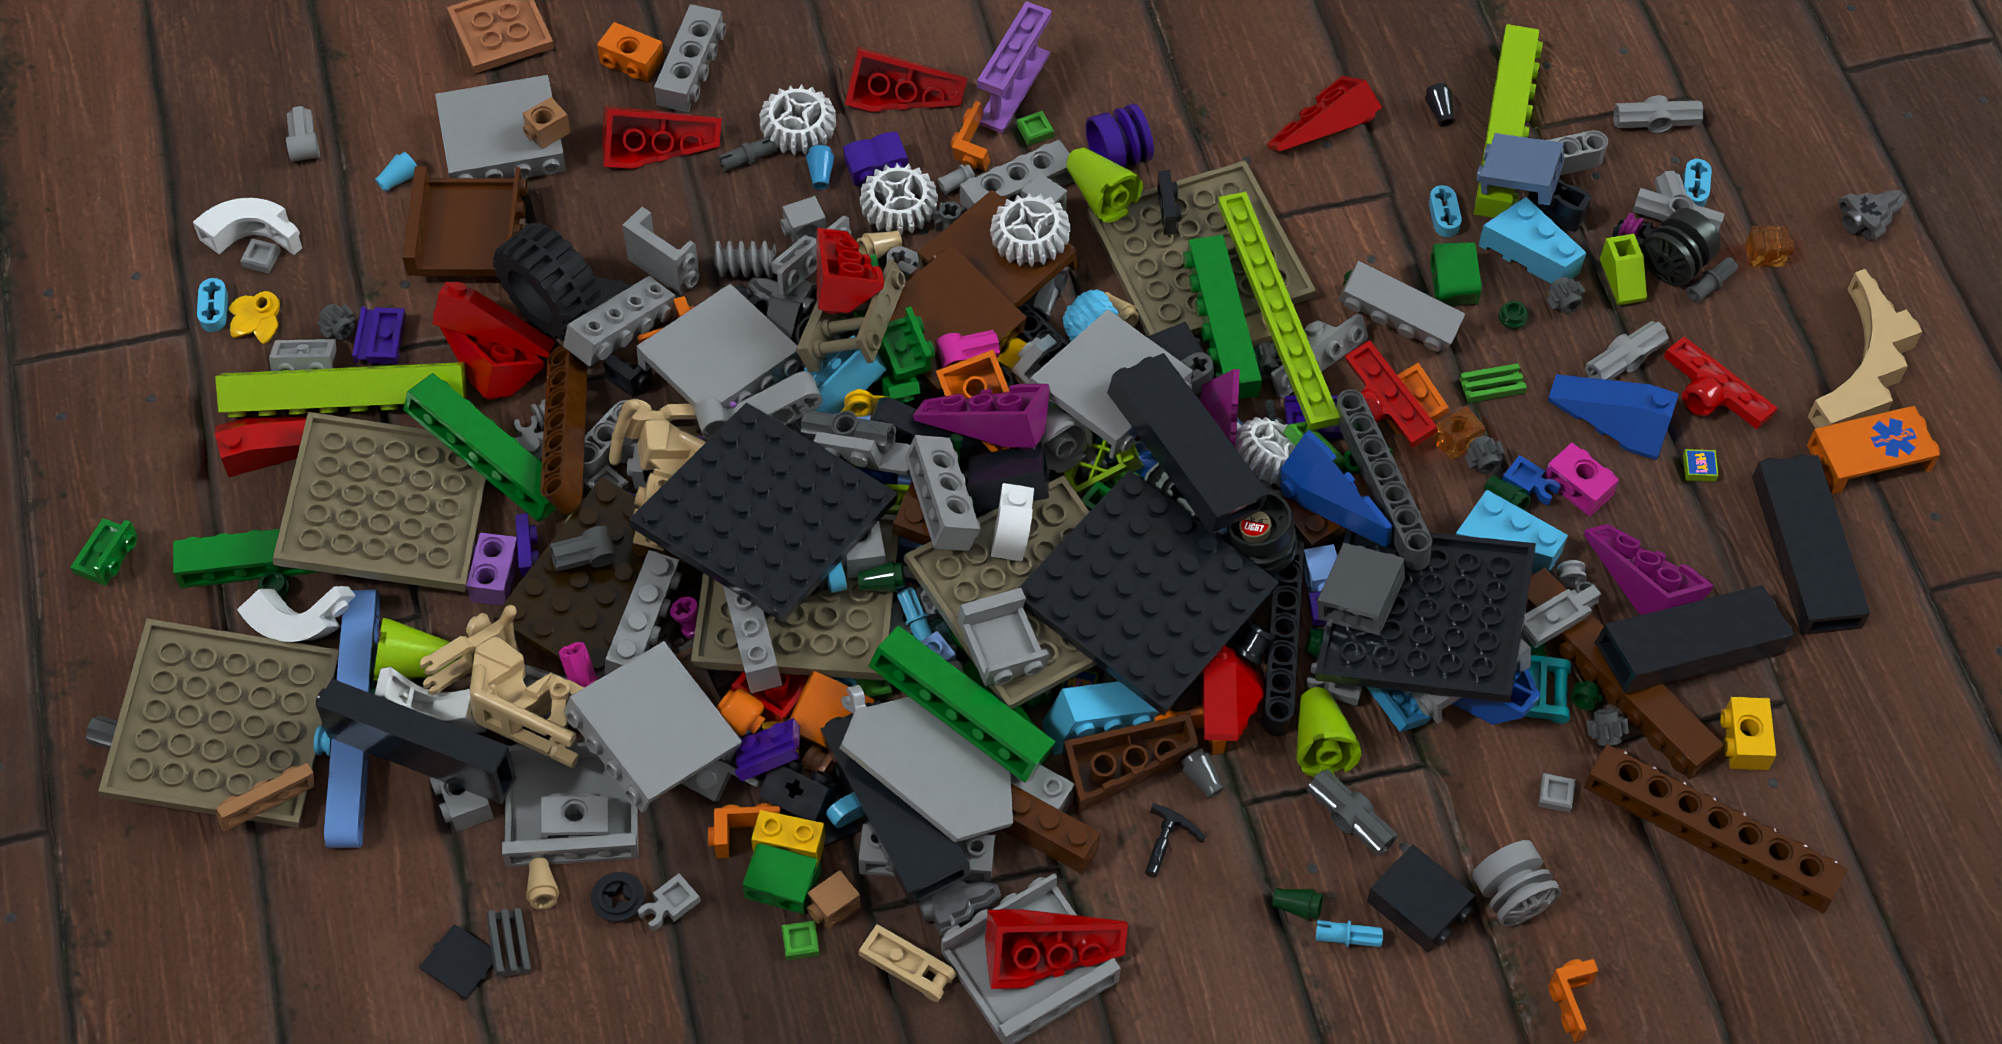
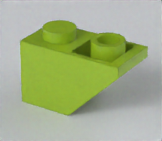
M1628 234L1606 238L1600 262L1617 304L1624 305L1646 301L1644 257L1635 235Z

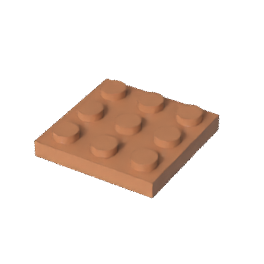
M468 0L447 7L448 15L474 73L554 49L553 40L534 0Z

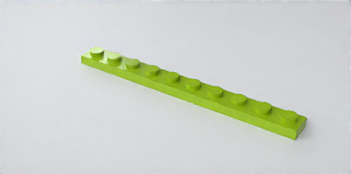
M1246 191L1218 197V207L1309 430L1339 425V413Z

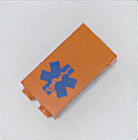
M1915 406L1815 428L1807 443L1811 455H1819L1831 494L1842 492L1848 479L1921 462L1925 472H1930L1940 456L1939 446L1932 440L1927 430L1926 421L1919 415Z

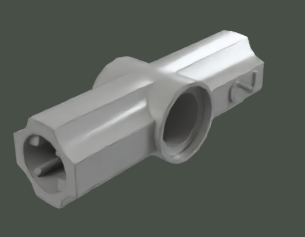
M1662 95L1652 96L1645 100V102L1615 103L1613 109L1615 127H1648L1652 133H1663L1672 126L1701 125L1703 121L1702 101H1668Z
M1650 321L1629 336L1626 333L1618 336L1605 352L1586 363L1585 371L1588 378L1612 380L1624 371L1627 373L1635 371L1648 355L1667 343L1669 337L1665 327L1659 321Z

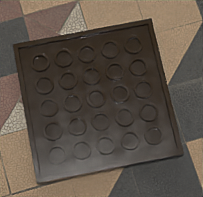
M601 477L551 543L582 536L586 530L596 526H606L609 528L618 556L617 559L603 567H593L587 564L557 572L553 565L549 544L494 615V622L500 619L506 606L513 605L517 610L513 620L514 634L561 664L558 652L564 646L575 642H583L587 648L596 677H604L606 656L648 551L651 550L679 560L678 572L682 573L678 589L676 591L671 590L668 599L672 600L671 606L679 598L692 597L696 600L699 607L703 572L666 549L662 551L633 543L635 530L629 527V518L633 515L635 509H639V506L634 504L635 496ZM670 609L666 618L661 617L658 627H661V631L656 645L664 641L674 655L685 651L686 645L689 646L694 641V638H687L682 634L681 624L672 618ZM650 644V647H649L648 650H650L651 648H653V647H655V646Z

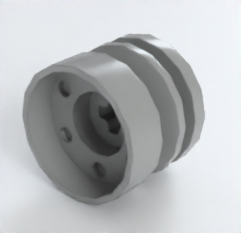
M1530 840L1514 842L1499 849L1483 860L1472 873V878L1484 897H1493L1489 906L1493 912H1498L1496 917L1502 926H1513L1531 919L1552 905L1562 892L1557 882L1552 881L1553 876L1548 869L1539 870L1544 861Z

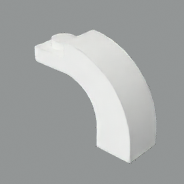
M259 198L229 200L210 208L193 221L199 240L218 254H221L238 239L251 235L268 237L293 255L302 249L299 239L300 232L293 223L289 222L285 208L268 200Z
M334 586L309 610L300 614L289 608L275 589H258L237 610L254 630L270 639L283 642L313 641L326 637L341 627L335 617L342 615L348 610V603L356 595L349 586Z
M392 667L380 670L375 695L473 733L486 732L487 728L477 724L473 718L470 689L430 695L428 694L429 689H424L414 684Z

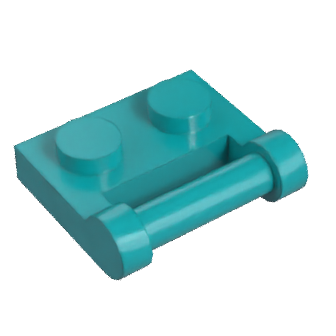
M1531 655V667L1528 670L1536 688L1540 692V698L1527 712L1525 717L1550 719L1558 724L1567 723L1570 720V710L1567 708L1568 675L1571 673V662L1567 659ZM1547 671L1555 674L1554 705L1546 704Z

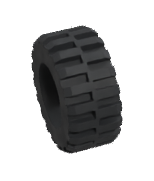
M541 223L527 224L495 251L493 267L496 268L495 273L501 281L502 288L508 293L513 304L517 305L519 311L535 327H539L546 335L550 334L552 338L565 339L569 323L604 303L603 292L599 289L600 284L594 277L590 266L583 260L582 255L576 252L568 240H564L561 234L557 231H552L547 225H542Z

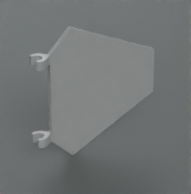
M958 660L949 662L963 672L962 665ZM860 685L847 687L846 691L849 695L842 697L841 702L847 711L853 713V716L840 745V749L955 843L1012 825L1011 776L1007 769L910 697L867 707L864 692Z

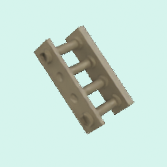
M894 259L888 260L883 271L884 288L851 311L867 310L865 317L841 320L844 312L828 314L823 310H818L816 302L796 348L808 372L820 371L826 355L836 352L860 349L867 363L874 362L906 282L903 272L899 270ZM859 330L857 337L833 340L835 333Z

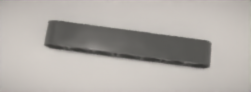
M1349 389L1342 391L1337 397L1336 406L1340 416L1338 425L1375 505L1392 525L1391 539L1399 556L1404 558V565L1412 570H1422L1430 563L1431 535L1364 396L1357 390Z

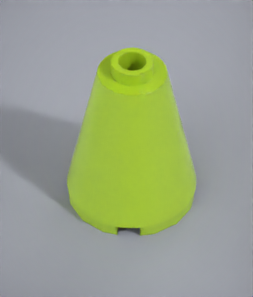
M1085 147L1075 149L1069 154L1066 168L1095 216L1105 223H1111L1127 215L1130 212L1127 207L1132 201L1135 204L1138 202L1143 190V182L1138 175Z
M383 618L373 681L378 682L380 670L392 667L409 680L426 679L429 676H433L425 674L424 670L427 667L421 669L420 661L423 657L431 655L450 642L392 619ZM460 656L459 658H457V659H455L454 661L450 662V663L447 664L446 666L442 667L441 669H439V671H441L442 669L446 668V667L449 666L450 664L454 663L455 661H457L458 659H460L462 656Z
M1320 687L1310 688L1300 698L1296 752L1298 765L1301 766L1302 771L1306 775L1312 777L1327 769L1334 776L1335 771L1343 768L1345 773L1350 771L1359 763L1361 758L1360 743L1331 692Z

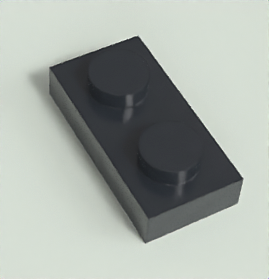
M1170 170L1158 171L1157 193L1164 235L1175 234L1176 222H1181L1180 205H1175V199L1178 198L1177 182H1172Z

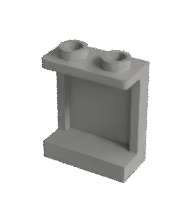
M641 207L622 225L628 260L681 296L688 288L694 287L700 277L696 244L690 240L681 249H676L655 235L651 212Z
M1022 588L961 604L957 621L985 686L991 684L1004 685L1013 680V678L1025 674L1028 677L1034 676L1042 672L1046 667L1050 655L1047 649L1041 650L1023 606L1026 597Z

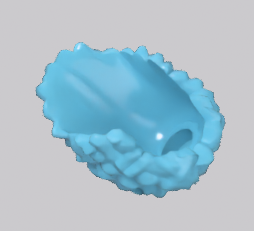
M1096 289L1083 292L1080 296H1077L1072 305L1067 306L1065 315L1062 318L1067 336L1070 337V342L1106 310H1110L1115 315H1118V310L1113 307L1108 295L1103 291Z

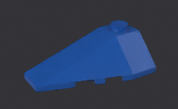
M1556 374L1548 401L1577 420L1583 419L1596 427L1595 431L1602 436L1606 433L1620 442L1619 446L1624 450L1657 460L1679 393L1650 384Z
M1310 430L1307 431L1281 467L1280 488L1283 494L1289 499L1292 498L1301 507L1387 548L1391 545V523L1369 496L1361 497L1353 483L1355 481L1353 476L1349 472L1343 474L1333 462L1337 457L1332 450Z

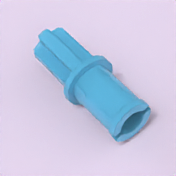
M914 587L901 590L897 596L907 618L905 624L910 626L913 636L921 641L933 634L927 620L929 614L924 612Z
M1317 920L1316 941L1346 944V947H1349V944L1380 947L1383 942V929L1351 925V921H1348V923H1335Z

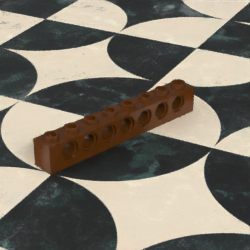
M1606 744L1593 767L1584 787L1590 792L1823 914L1832 902L1848 870L1835 859L1824 857L1810 850L1806 844L1800 841H1793L1779 834L1775 828L1769 825H1762L1750 819L1744 812L1723 805L1712 795L1702 794L1689 787L1683 780L1671 778L1660 772L1654 765L1642 763L1629 756L1625 750L1614 748ZM1620 776H1626L1630 778L1632 782L1624 781ZM1650 791L1659 793L1661 797L1653 796ZM1680 807L1688 808L1691 813L1682 811ZM1709 822L1717 823L1721 829L1714 828ZM1740 838L1749 840L1752 845L1743 843ZM1770 854H1776L1782 860H1776ZM1800 869L1807 870L1811 873L1812 877L1803 874Z

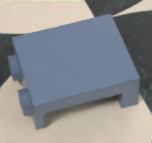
M1495 133L1492 143L1486 145L1484 166L1480 165L1477 172V182L1481 183V194L1487 195L1491 185L1538 192V204L1550 205L1564 164V143Z

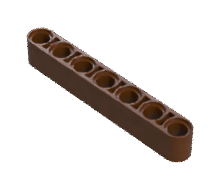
M561 345L551 352L547 361L540 491L561 513L567 514L575 510L582 500L588 367L586 363Z

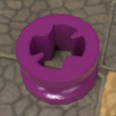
M1630 213L1623 222L1618 236L1634 234L1636 237L1644 223V219H1636L1634 217L1635 214Z

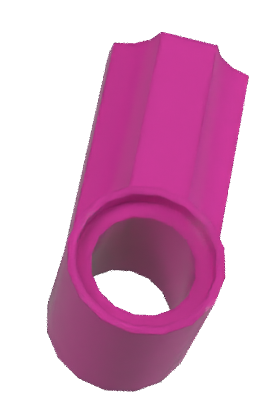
M993 330L961 336L959 333H949L935 341L943 368L990 350H994L996 358L1000 355L999 341Z
M575 642L564 646L558 652L568 680L574 681L579 686L585 688L602 678L596 677L587 648L583 642Z

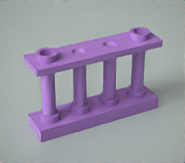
M1027 1L1021 8L977 80V88L990 92V100L983 110L984 115L979 125L1003 134L1050 56V51L1039 48L1037 45L1038 39L1051 20L1052 10Z

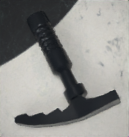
M1153 803L1150 813L1164 820L1161 824L1162 831L1160 837L1155 841L1145 874L1156 878L1169 844L1167 840L1169 833L1173 832L1175 825H1180L1181 829L1189 831V834L1196 837V840L1201 843L1204 842L1205 836L1199 828L1182 815Z

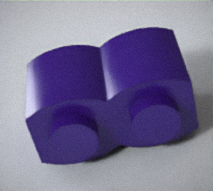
M898 132L883 133L870 140L854 141L843 147L844 160L854 186L866 184L867 176H874L875 169L883 171L885 165L889 168H895L896 163L899 164L900 168H905L908 165V157Z

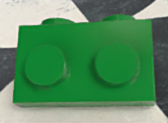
M912 307L905 308V317L889 322L881 342L896 381L931 371L932 358H935L932 342L930 340L926 341L923 335L925 332L923 321L920 315L915 316Z
M103 518L71 565L70 569L73 574L106 586L110 579L117 575L121 562L127 553L134 549L137 543L138 535L132 522L124 520L120 525Z

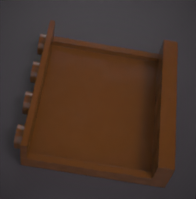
M415 166L402 257L407 276H496V268L493 267L495 251L522 229V224H519L520 219L525 218V203L522 201V196H527L528 185L527 179L522 178L520 167H515L514 178H429L427 166Z
M993 190L988 192L917 252L919 266L923 269L930 263V259L939 250L945 251L953 245L1017 308L1023 305L1065 267H1069L1075 272L1077 270V253L1075 248L1068 243V245H1064L1063 253H1056L1055 261L1046 258L1044 265L1038 261L1034 263L1033 267L1030 266L1029 262H1024L1019 266L1017 260L1009 263L1006 256L1000 257L998 249H995L993 246L990 228L993 215L997 214L998 206L1005 207L1006 199L1008 198L1000 196Z
M951 245L945 251L939 250L930 259V263L923 269L919 267L910 274L890 321L905 317V308L912 307L915 316L920 315L925 329L923 333L926 341L930 340L932 342L935 358H932L931 371L919 374V376L930 386L929 395L932 398L945 396L936 374L937 370L943 368L935 345V341L939 337L949 333H959L961 336L993 330L997 335L999 350H1001L1024 331L1027 317Z

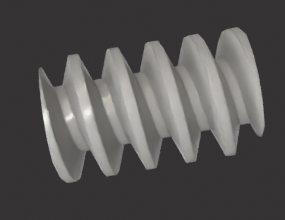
M716 241L715 269L719 271L722 278H726L729 269L733 278H738L741 270L745 278L750 277L752 270L756 278H761L764 270L768 278H773L774 273H772L771 262L776 259L775 242L772 250H769L766 241H763L760 249H757L754 241H751L749 249H745L743 241H739L737 249L733 248L731 241L727 242L725 249H722L720 241Z

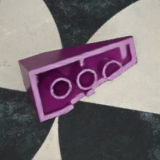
M1233 369L1203 384L1201 397H1197L1234 447H1236L1240 369Z
M1049 384L1010 385V391L992 394L991 389L981 390V394L966 399L962 394L926 399L915 411L913 418L914 421L1003 447H1018L1023 450L1030 449L1037 445L1046 430L1050 388Z
M1609 524L1584 531L1587 541L1636 611L1641 615L1703 600L1713 589L1714 585L1693 568L1685 564L1678 567L1665 560L1666 554L1658 550L1654 553L1639 547V540Z

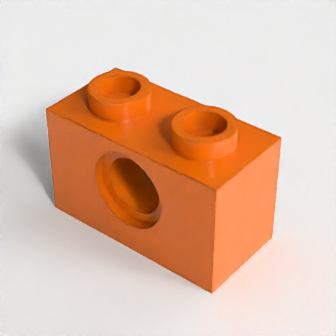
M613 22L597 44L599 62L609 69L623 72L633 79H640L647 83L665 60L662 41L616 22Z

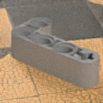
M803 371L738 403L735 408L731 407L726 410L719 400L706 398L696 404L694 413L702 434L708 441L746 402L786 426L803 417L804 412L807 413L809 410L815 411L819 408L823 398L813 374Z

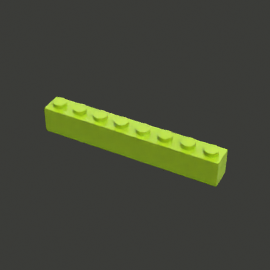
M1506 24L1484 153L1486 145L1492 143L1495 133L1528 138L1529 127L1524 125L1525 122H1530L1533 105H1528V100L1533 101L1536 84L1531 83V81L1537 78L1539 63L1535 62V58H1540L1543 42L1538 41L1539 29ZM1483 153V159H1482V166H1484V163H1485V161H1484V153ZM1478 183L1473 214L1495 218L1518 203L1519 193L1514 192L1513 188L1491 185L1487 195L1481 194V183Z
M465 362L221 373L215 376L218 413L228 412V417L247 416L246 411H258L259 416L277 415V410L289 409V414L308 413L307 408H319L320 413L338 412V407L350 406V411L358 412L367 411L370 405H380V410L399 409V404L405 403L407 391L432 373L441 380L446 381L453 390L466 399Z

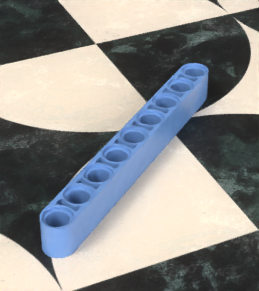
M378 589L352 590L356 597L348 603V610L342 614L337 680L370 693V690L374 689L375 686L373 678L378 646L380 594ZM334 739L331 742L324 826L325 846L327 849L361 848L364 832L369 753Z

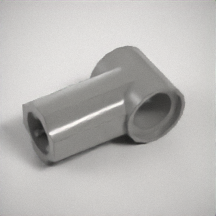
M303 106L293 107L287 113L289 136L286 137L290 161L296 162L320 158L317 135L314 132L311 110Z

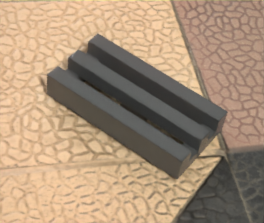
M514 908L513 912H508V909H502L500 913H495L494 910L487 911L486 920L495 977L529 974L531 967L521 908ZM510 921L514 923L520 960L519 967L516 964ZM496 922L502 923L508 968H503Z

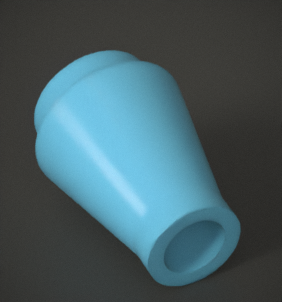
M406 152L400 155L396 154L381 174L375 178V181L384 192H387L391 188L413 178L417 164Z

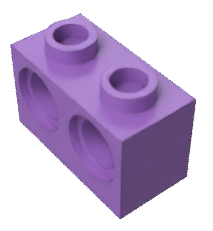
M480 533L477 544L473 546L472 565L468 574L466 590L471 602L502 606L511 595L519 562L517 537ZM493 554H499L496 557H489ZM485 581H492L489 584H482Z

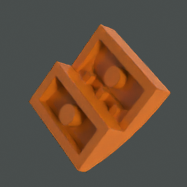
M1419 362L1398 374V377L1433 421L1450 413L1448 405ZM1386 419L1396 435L1401 434L1394 423Z
M816 671L811 672L790 719L794 718L800 725V738L827 749L823 742L820 728L824 727L833 718H843L852 713L847 711L841 702L842 697L849 695L846 691L849 686ZM864 694L865 703H874V699Z

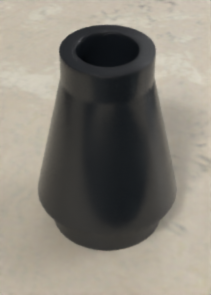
M1437 83L1426 89L1425 101L1437 119L1438 125L1440 127L1452 125L1455 122L1452 90L1445 83Z

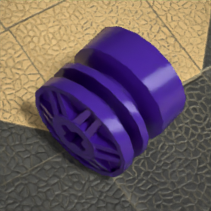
M1137 104L1126 105L1124 109L1121 107L1116 108L1113 111V117L1110 113L1104 112L1088 117L1086 120L1085 131L1089 150L1124 168L1126 167V161L1129 165L1136 166L1140 162L1145 163L1153 159L1154 144L1151 130L1144 113Z

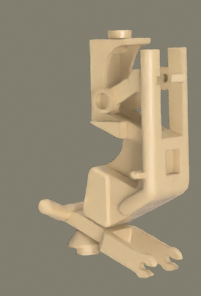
M639 399L628 400L622 405V410L612 434L609 462L612 465L620 463L624 437L639 439L637 446L640 467L643 470H654L653 473H650L645 487L639 486L634 504L638 505L639 508L706 443V441L698 438V436H703L699 425L675 427L670 423L671 420L697 419L694 407L691 404H667L660 411H652L647 402ZM635 531L633 543L664 550L663 547Z
M513 605L506 606L500 619L494 623H491L488 615L485 613L472 617L466 628L468 638L460 636L431 655L421 659L420 668L427 667L424 670L425 674L433 675L424 680V689L435 684V686L428 690V694H439L444 688L472 671L470 700L473 718L477 724L568 767L574 768L576 766L579 756L577 753L569 750L568 747H571L576 740L577 734L568 730L569 723L564 709L569 697L584 687L579 686L574 681L552 674V672L526 687L523 681L526 675L524 657L520 653L514 634L513 620L517 613L516 607ZM460 656H462L460 659H458V660L455 661L454 663L450 664V665L447 666L446 668H444V669H442L441 671H439V669H441L442 667L446 666V665L449 664L450 662H452V661H454L455 659H457V658H459ZM551 712V716L545 719V715ZM525 726V727H527V728H529V729H531V730H533V731H535V732H538V733H540V734H542V735H544V736H546V735L548 734V735L551 736V738H550V740H547V739H545V738H543V737H541V736H539V735H536V734H534V733H532V732H530V731H528V730H526V729H523L522 727Z

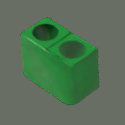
M1475 242L1433 244L1430 267L1435 299L1449 306L1479 304L1481 278Z
M756 844L743 882L745 899L805 915L809 905L807 892L816 887L821 874L820 860L815 872H813L818 859L765 844Z

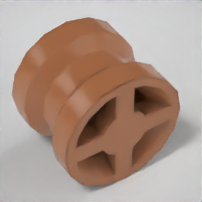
M813 744L802 759L805 763L803 767L812 772L820 770L832 776L836 769L830 754L824 752L818 744Z

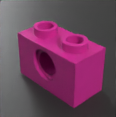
M1574 443L1569 444L1548 463L1544 479L1556 480L1561 485L1559 493L1589 517L1614 495L1619 479L1610 469L1600 465L1591 458L1586 450L1580 449Z

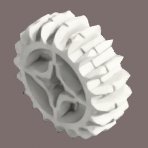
M802 84L799 89H793L790 85L787 91L779 88L778 95L770 94L769 101H764L763 109L759 115L760 129L762 134H764V138L771 135L770 141H775L777 148L780 147L782 153L791 150L793 155L797 151H802L806 155L808 149L812 146H826L827 139H832L833 130L836 127V113L830 98H825L822 91L815 93L813 86L805 90Z
M896 163L895 168H889L885 165L883 171L875 169L874 176H867L866 184H862L860 196L862 213L864 217H867L869 225L876 224L878 231L886 228L887 232L897 230L902 235L904 230H908L912 234L914 227L923 229L924 222L930 223L933 211L937 210L938 194L936 193L934 181H930L928 173L922 174L919 167L911 170L909 164L905 168H900L898 163ZM915 194L920 197V200L915 198ZM877 199L882 200L885 205H881Z
M1028 193L1026 198H1021L1017 195L1014 202L1006 199L1005 207L998 206L997 214L993 215L990 228L993 246L995 249H998L1000 257L1006 256L1009 263L1017 260L1019 266L1024 262H1029L1031 267L1038 261L1044 265L1046 258L1055 261L1056 253H1063L1064 245H1068L1069 232H1071L1068 214L1066 211H1063L1061 203L1054 204L1052 197L1044 200L1041 193L1037 197H1032Z
M1255 417L1253 420H1247L1238 429L1235 449L1259 480H1265L1269 485L1276 483L1280 487L1281 467L1296 446L1283 434L1288 424L1283 425L1277 419L1270 421L1267 417H1264L1263 420Z

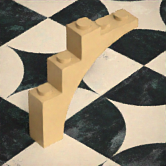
M1866 269L1854 273L1847 289L1858 308L1863 323L1865 346L1862 363L1849 380L1835 391L1815 400L1808 415L1815 428L1888 412L1893 399L1886 387L1900 383L1908 367L1901 353L1914 349L1922 334L1919 323L1912 318L1907 309L1898 313L1895 312L1893 304L1886 299L1879 289L1878 283L1875 279L1871 278Z

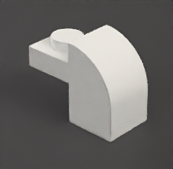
M1002 484L991 557L1023 561L1032 520L1034 488Z

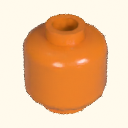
M743 688L735 692L730 689L716 708L738 737L745 736L749 731L755 734L765 721V718L761 716L764 704Z

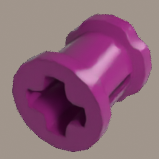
M692 597L679 598L670 609L672 618L681 624V632L687 638H694L699 608L698 603Z

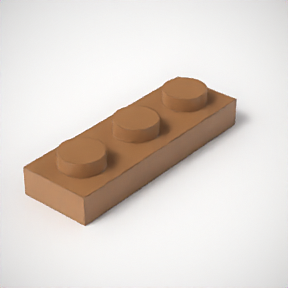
M308 763L299 767L292 766L283 771L281 776L269 782L261 781L254 785L250 791L240 796L228 797L220 806L216 807L217 820L222 830L225 832L313 788V771Z

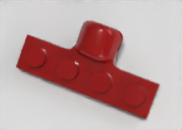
M1685 336L1669 347L1663 358L1692 380L1682 392V401L1685 408L1693 415L1706 416L1719 406H1726L1755 429H1758L1772 418L1778 409Z
M1370 340L1345 355L1346 362L1365 386L1364 390L1360 393L1364 396L1376 423L1386 419L1391 420L1412 448L1438 432L1436 424Z

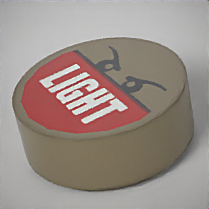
M1259 511L1240 520L1241 535L1247 542L1261 543L1267 540L1272 533L1271 520L1264 512Z

